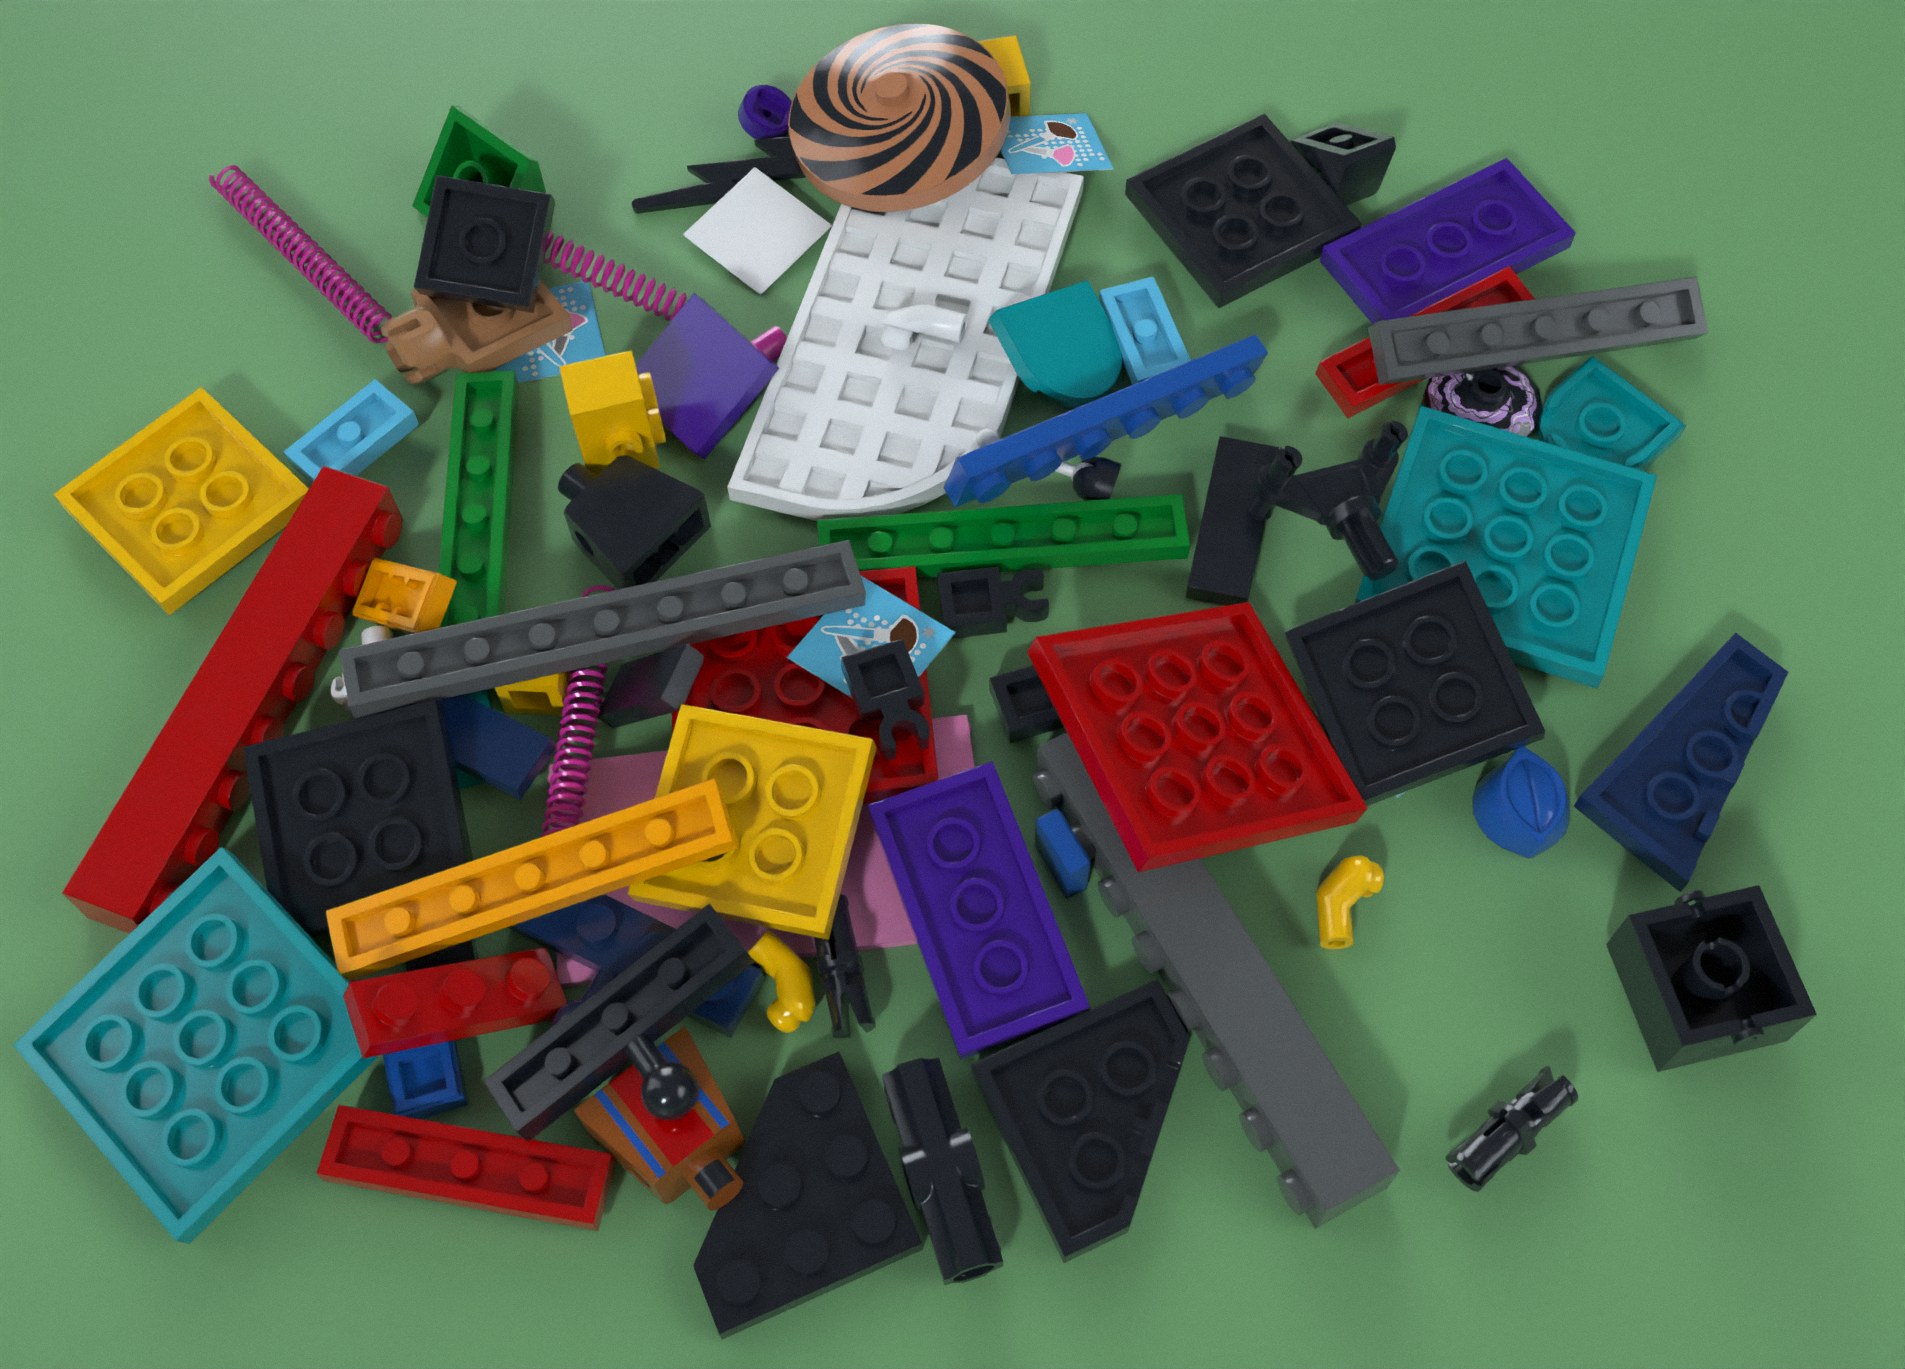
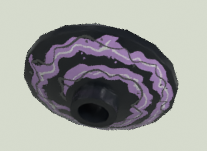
M1517 365L1429 378L1423 395L1424 405L1427 408L1526 437L1535 432L1542 411L1540 391L1529 374Z

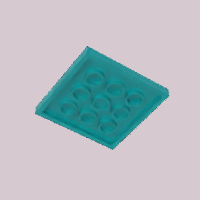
M1420 406L1380 525L1381 532L1398 560V567L1394 572L1377 581H1372L1363 576L1354 604L1466 560L1513 663L1597 689L1605 674L1657 475Z
M223 847L217 850L13 1044L175 1241L190 1244L380 1056L362 1058L343 998V994L351 980L337 970L336 964L239 859Z

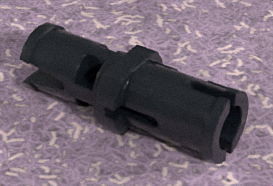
M840 894L829 940L813 937L818 959H816L817 970L823 980L833 1026L831 1027L832 1035L836 1038L850 1037L849 1004L852 1006L858 1024L866 1033L876 1027L863 977V972L865 971L863 961L858 954L849 915L848 898L844 894Z
M1545 1066L1515 1096L1514 1100L1510 1103L1498 1101L1488 1110L1490 1118L1467 1140H1464L1445 1157L1446 1161L1449 1162V1169L1462 1184L1475 1192H1479L1505 1164L1518 1154L1527 1155L1537 1146L1534 1138L1538 1135V1132L1543 1127H1547L1567 1107L1572 1106L1578 1101L1575 1087L1563 1074L1554 1081L1550 1066Z

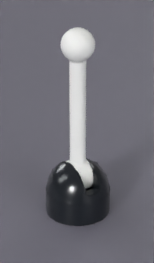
M985 428L978 433L976 443L981 448L1001 438L994 429ZM1094 456L1090 459L1082 460L1076 466L1062 462L1055 472L1071 477L1073 489L1084 501L1110 499L1119 475L1121 463L1105 457Z

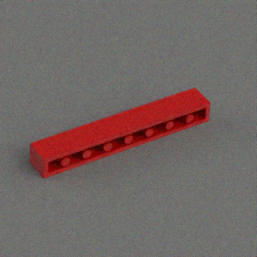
M326 466L322 467L64 888L62 894L87 918L130 934L217 851L219 836L232 813L245 804L250 794L243 747L283 736L284 724L296 703L304 700L309 694L314 682V672L327 650L334 648L341 639L344 621L359 596L372 560L374 558L381 559L386 549L392 548L399 539L403 518L389 487Z

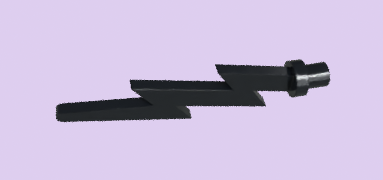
M790 137L754 140L755 146L770 157L688 165L687 170L704 181V184L636 198L632 201V208L635 213L640 214L716 204L754 167L773 181L806 178L798 164Z

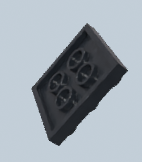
M1265 113L1126 180L1125 195L1218 308L1320 258L1323 246L1360 229L1362 225Z
M1466 560L1285 631L1287 643L1327 737L1366 806L1544 739L1545 729Z
M436 699L243 747L267 891L310 937L330 932L326 916L327 910L473 861L444 706Z

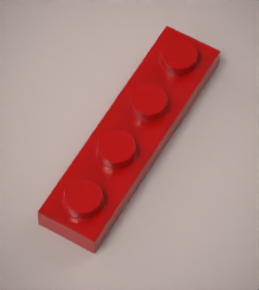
M1508 266L1411 316L1532 300L1535 298L1511 267ZM1370 337L1320 361L1315 373L1347 419L1424 380L1379 385Z
M338 1105L316 1174L327 1182L598 1231L616 1160L611 1153L533 1139L528 1142L522 1137Z

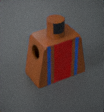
M682 1027L658 1045L657 1049L667 1062H675L686 1066L697 1079L699 1096L696 1105L688 1115L674 1121H664L652 1116L642 1103L641 1085L643 1078L634 1065L576 1107L574 1111L594 1142L606 1153H611L616 1162L662 1203L668 1204L675 1201L692 1187L705 1206L713 1211L729 1203L743 1187L742 1179L727 1162V1159L742 1148L745 1139L690 1033L685 1027Z

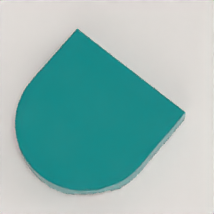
M1088 280L997 309L988 319L1023 383L1035 393L1040 390L1049 397L1062 401V406L1080 407L1099 399L1113 386L1120 374L1123 356L1112 323Z
M1591 356L1550 393L1539 417L1537 436L1538 440L1644 471L1681 437L1686 424L1594 356Z

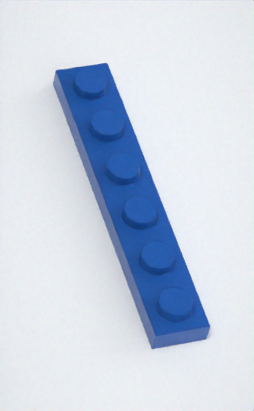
M1252 335L959 456L943 488L955 508L975 499L979 503L989 502L1002 495L1012 483L1027 477L1031 481L1041 480L1057 470L1062 462L1079 456L1081 460L1090 459L1103 452L1112 441L1129 435L1131 439H1137L1152 431L1163 419L1175 414L1179 419L1189 417L1202 409L1209 400L1222 394L1227 399L1240 395L1256 381L1254 373L1268 352L1257 335Z

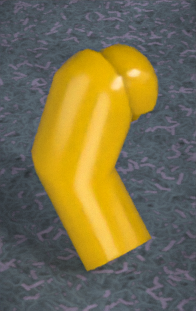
M1363 855L1345 858L1317 887L1316 907L1321 947L1325 949H1343L1353 945L1351 907L1362 896L1368 898L1373 895V892L1379 893L1382 889L1385 876L1383 869L1378 863L1370 861Z
M768 929L748 953L755 963L775 980L778 998L767 1009L768 1019L778 1030L791 1033L799 1028L802 1021H810L816 1009L812 972L805 961Z

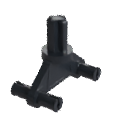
M1391 421L1390 425L1386 422L1378 437L1367 441L1358 454V460L1297 475L1294 474L1303 460L1301 453L1291 446H1285V449L1280 447L1276 452L1273 462L1263 466L1254 480L1255 494L1247 504L1249 515L1255 520L1263 521L1264 517L1268 520L1272 516L1274 508L1278 506L1317 521L1320 525L1326 526L1332 539L1345 540L1364 576L1372 581L1384 578L1397 569L1398 560L1376 523L1382 513L1378 505L1398 464L1399 455L1397 451L1408 437L1407 429L1399 422Z

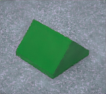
M451 105L412 206L428 217L436 175L546 193L539 163L536 159L460 106Z

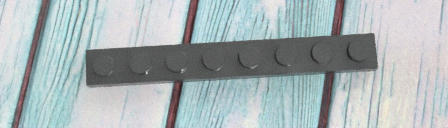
M846 540L340 649L339 655L349 708L353 718L356 719L435 699H446L671 649L684 644L698 643L864 606L866 591L850 541Z

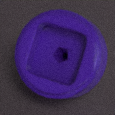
M769 85L754 86L747 91L739 106V122L745 132L756 140L785 137L789 131L788 122L792 101L783 91Z

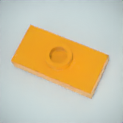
M374 558L353 608L352 615L368 622L409 634L438 629L442 623L457 581L440 573Z

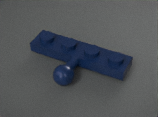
M605 894L507 927L597 972L581 1000L569 1002L557 1011L551 1028L676 930ZM750 965L687 1015V1017L732 1038L764 982L762 970Z

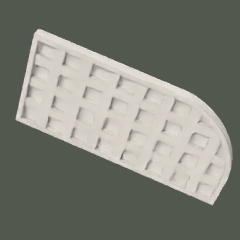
M996 157L989 167L968 186L948 198L927 206L905 211L875 212L841 204L777 362L779 369L769 382L728 484L730 500L817 521L900 514L927 504L945 494L946 492L943 487L957 457L979 449L976 443L978 433L985 428H991L997 431L999 436L1002 435L1020 381L988 319L997 309L1049 293L1083 193L1084 176L1067 172L1011 175L1005 159ZM920 304H928L967 314V326L961 343L913 332L912 345L907 351L882 345L880 337L885 324H881L889 311Z

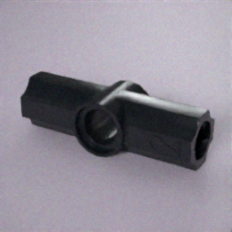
M921 1057L898 1064L893 1070L882 1074L884 1093L902 1144V1148H898L908 1189L916 1211L922 1210L944 1285L965 1283L986 1276L988 1273L1003 1267L1002 1250L981 1192L985 1190V1183L978 1156L967 1127L961 1129L939 1057L933 1059Z

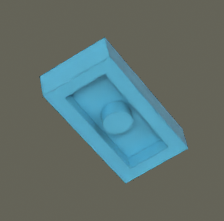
M1154 276L1099 290V301L1113 326L1123 356L1122 362L1132 385L1191 361Z
M374 379L283 453L290 466L311 484L323 466L357 476L419 426V423L412 409Z

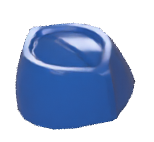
M1525 746L1515 749L1501 763L1492 768L1475 788L1472 803L1473 814L1478 826L1488 839L1501 848L1526 858H1534L1536 855L1545 852L1557 844L1567 832L1570 822V800L1565 784L1554 767Z

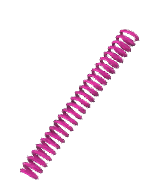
M231 165L221 170L216 182L214 175H209L211 186L230 205L236 208L264 238L268 239V242L274 245L275 249L281 252L288 262L293 264L304 277H307V280L316 289L320 290L321 294L334 304V307L340 310L344 316H347V319L363 335L367 336L369 341L378 344L389 340L387 337L382 339L373 337L382 334L381 329L371 332V329L380 324L384 316L387 318V321L391 319V314L385 312V308L382 305H378V301L372 299L371 294L365 292L364 287L358 285V282L352 279L351 275L345 272L343 267L338 266L337 261L331 259V256L325 253L322 247H318V243L312 240L310 235L305 234V231L299 228L298 224L292 221V218L286 215L284 210L279 209L278 204L274 203L269 196H266V193L260 190L259 186L247 177V174L241 172L238 166ZM227 171H236L226 178L223 186L220 185L221 178ZM236 177L235 180L228 185L229 181L232 178ZM240 183H242V185H241L237 190L234 191V189H235ZM247 189H249V190L247 191V193H245L242 197H240L244 191H246ZM261 201L260 205L253 209ZM322 275L321 280H317V277ZM336 287L334 293H331V289ZM343 294L341 299H337V296ZM349 301L348 306H344V302ZM357 306L355 312H351V309ZM364 313L362 318L358 319V315ZM371 319L369 324L365 326L364 322Z
M552 230L549 232L546 252L553 241L554 234ZM562 235L555 239L550 257L548 259L544 257L543 264L551 262L553 269L561 267L564 274L571 272L573 278L581 277L584 283L592 281L594 288L602 286L605 293L612 291L614 297L623 296L625 302L633 300L634 306L643 305L646 312L653 310L656 316L664 314L666 321H670L675 317L687 299L686 292L681 293L675 310L669 316V307L677 293L674 287L670 289L664 306L658 311L659 302L666 291V284L664 282L660 284L654 301L648 306V299L656 285L655 278H652L646 286L643 298L638 302V294L646 280L644 273L639 275L633 293L627 297V291L636 274L634 268L628 271L623 288L617 292V285L625 272L624 263L618 266L612 284L607 287V280L615 267L614 259L607 262L602 279L597 283L596 277L605 261L603 254L597 257L592 274L586 278V271L589 269L595 255L593 249L586 253L581 270L576 273V267L584 254L583 244L576 248L571 265L566 269L565 264L574 248L573 240L566 243L561 260L556 264L555 258L564 243Z
M595 585L587 588L583 592L582 597L588 596L589 593L595 590L609 592L615 589L606 585ZM604 663L597 665L601 667V670L581 668L578 669L579 671H569L571 675L567 679L569 686L565 690L567 697L563 701L565 708L562 710L563 719L560 721L561 730L558 733L560 741L556 744L558 752L554 755L555 764L552 767L554 775L550 778L552 786L548 790L550 798L546 801L548 810L544 813L546 821L542 825L544 833L541 834L540 838L573 827L557 822H569L575 824V826L581 824L577 819L583 817L584 813L580 807L586 804L585 799L581 796L587 794L588 790L584 784L590 780L585 773L592 769L588 761L593 759L590 750L594 749L595 744L591 739L597 736L593 728L599 724L595 717L601 713L597 706L603 702L599 695L604 692L601 684L605 683L606 678L603 673L608 670ZM579 675H593L600 678V680H586L579 677ZM577 686H591L597 688L598 691H585ZM575 697H590L595 699L596 702H584ZM573 708H588L593 710L594 713H583ZM572 719H586L593 723L582 724L575 722ZM570 730H583L591 734L580 735L573 733ZM569 741L584 742L589 744V746H578L569 743ZM567 753H581L587 757H575ZM565 764H578L585 768H572ZM564 776H578L583 778V780H574ZM562 787H574L581 791H570ZM564 798L574 799V800H577V801H579V802H578V803H572V802L563 801V800H561V799H564ZM558 810H568L578 814H567ZM551 813L556 815V817L551 818ZM549 825L554 827L553 829H548Z

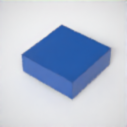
M1055 809L1037 818L1035 847L1066 899L1086 890L1091 860L1062 811L1059 812Z
M455 1040L383 1054L394 1115L423 1119L469 1105Z

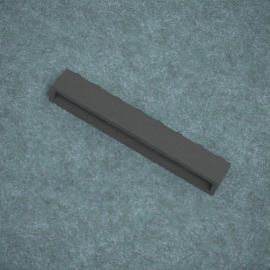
M1066 732L1039 745L1037 772L1032 775V779L1040 799L1048 809L1051 810L1057 807L1059 812L1062 811L1101 879L1098 881V889L1106 907L1114 917L1117 918L1123 915L1135 934L1132 937V945L1142 966L1150 974L1158 971L1170 991L1167 997L1186 1032L1193 1029L1207 1051L1202 1054V1058L1211 1079L1221 1091L1229 1088L1242 1108L1243 1112L1239 1114V1119L1247 1138L1257 1151L1263 1152L1267 1149L1280 1170L1281 1174L1277 1176V1182L1291 1209L1297 1215L1306 1213L1316 1229L1387 1189L1400 1169L1201 859L1138 873L1068 733Z

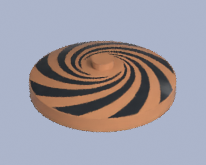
M929 24L893 25L856 36L830 51L815 64L802 80L792 100L788 122L789 136L802 172L811 184L827 197L846 206L875 212L905 211L927 206L948 198L978 178L993 162L1005 142L1010 125L1011 106L1003 71L997 60L982 44L959 31Z

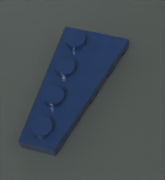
M1735 633L1579 796L1573 807L1681 892L1688 884L1698 864L1696 862L1704 845L1718 822L1724 803L1745 765V759L1755 739L1758 737L1789 672Z

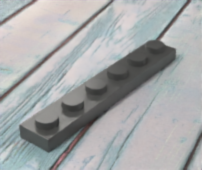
M1697 277L1382 320L1368 327L1379 385L1696 339L1708 333Z

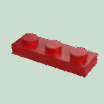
M547 947L349 982L343 994L362 1058L552 1021L557 1011L567 1004Z

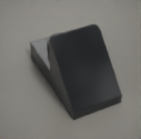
M1339 122L1290 140L1291 144L1311 167H1315L1317 172L1322 174V179L1346 206L1377 193L1396 149L1393 136Z

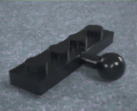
M709 903L484 1080V1083L516 1133L528 1142L630 1061L643 1078L641 1100L645 1109L652 1116L660 1120L674 1121L688 1115L697 1103L699 1096L697 1079L686 1066L675 1062H667L653 1042L755 961Z

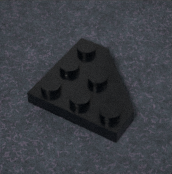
M1158 979L971 1064V1073L1063 1263L1116 1239L1129 1231L1190 1041Z
M840 1052L831 1054L774 1079L735 1168V1172L743 1181V1187L729 1203L717 1210L693 1267L717 1331L723 1340L923 1250L922 1242Z

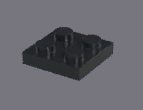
M436 175L414 288L419 294L534 313L555 206V200L552 195Z

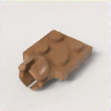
M541 279L534 313L419 294L416 289H413L410 292L415 308L389 319L381 328L382 335L389 338L385 346L396 369L401 373L417 367L402 375L411 385L423 384L447 372L449 369L458 368L465 373L489 372L573 331L570 314Z

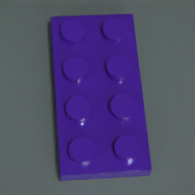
M1506 157L1323 246L1320 262L1369 321L1374 324L1377 321L1409 317L1508 266L1511 267L1515 274H1518L1570 248L1576 232Z
M993 761L868 805L869 815L960 1060L1058 1025L1090 1010V1005Z

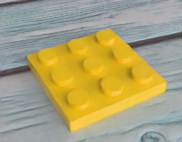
M200 387L53 495L73 519L170 616L285 528L309 488L211 395Z
M681 704L655 798L715 778L722 788L738 849L629 886L627 894L637 902L692 913H698L710 903L722 919L829 940L877 748L874 740Z

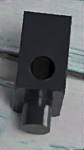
M627 455L617 457L599 475H596L581 463H575L563 473L558 483L559 493L571 501L564 510V516L573 541L618 590L656 582L711 527L704 493Z

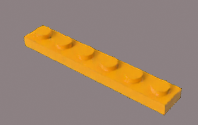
M713 778L327 910L326 916L337 970L350 980H354L738 849L722 788L716 779Z

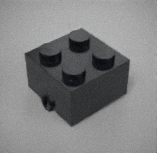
M1759 885L1705 897L1702 890L1692 891L1678 897L1674 901V905L1628 915L1606 944L1657 1072L1786 1042L1817 1015ZM1695 900V904H1688V902Z

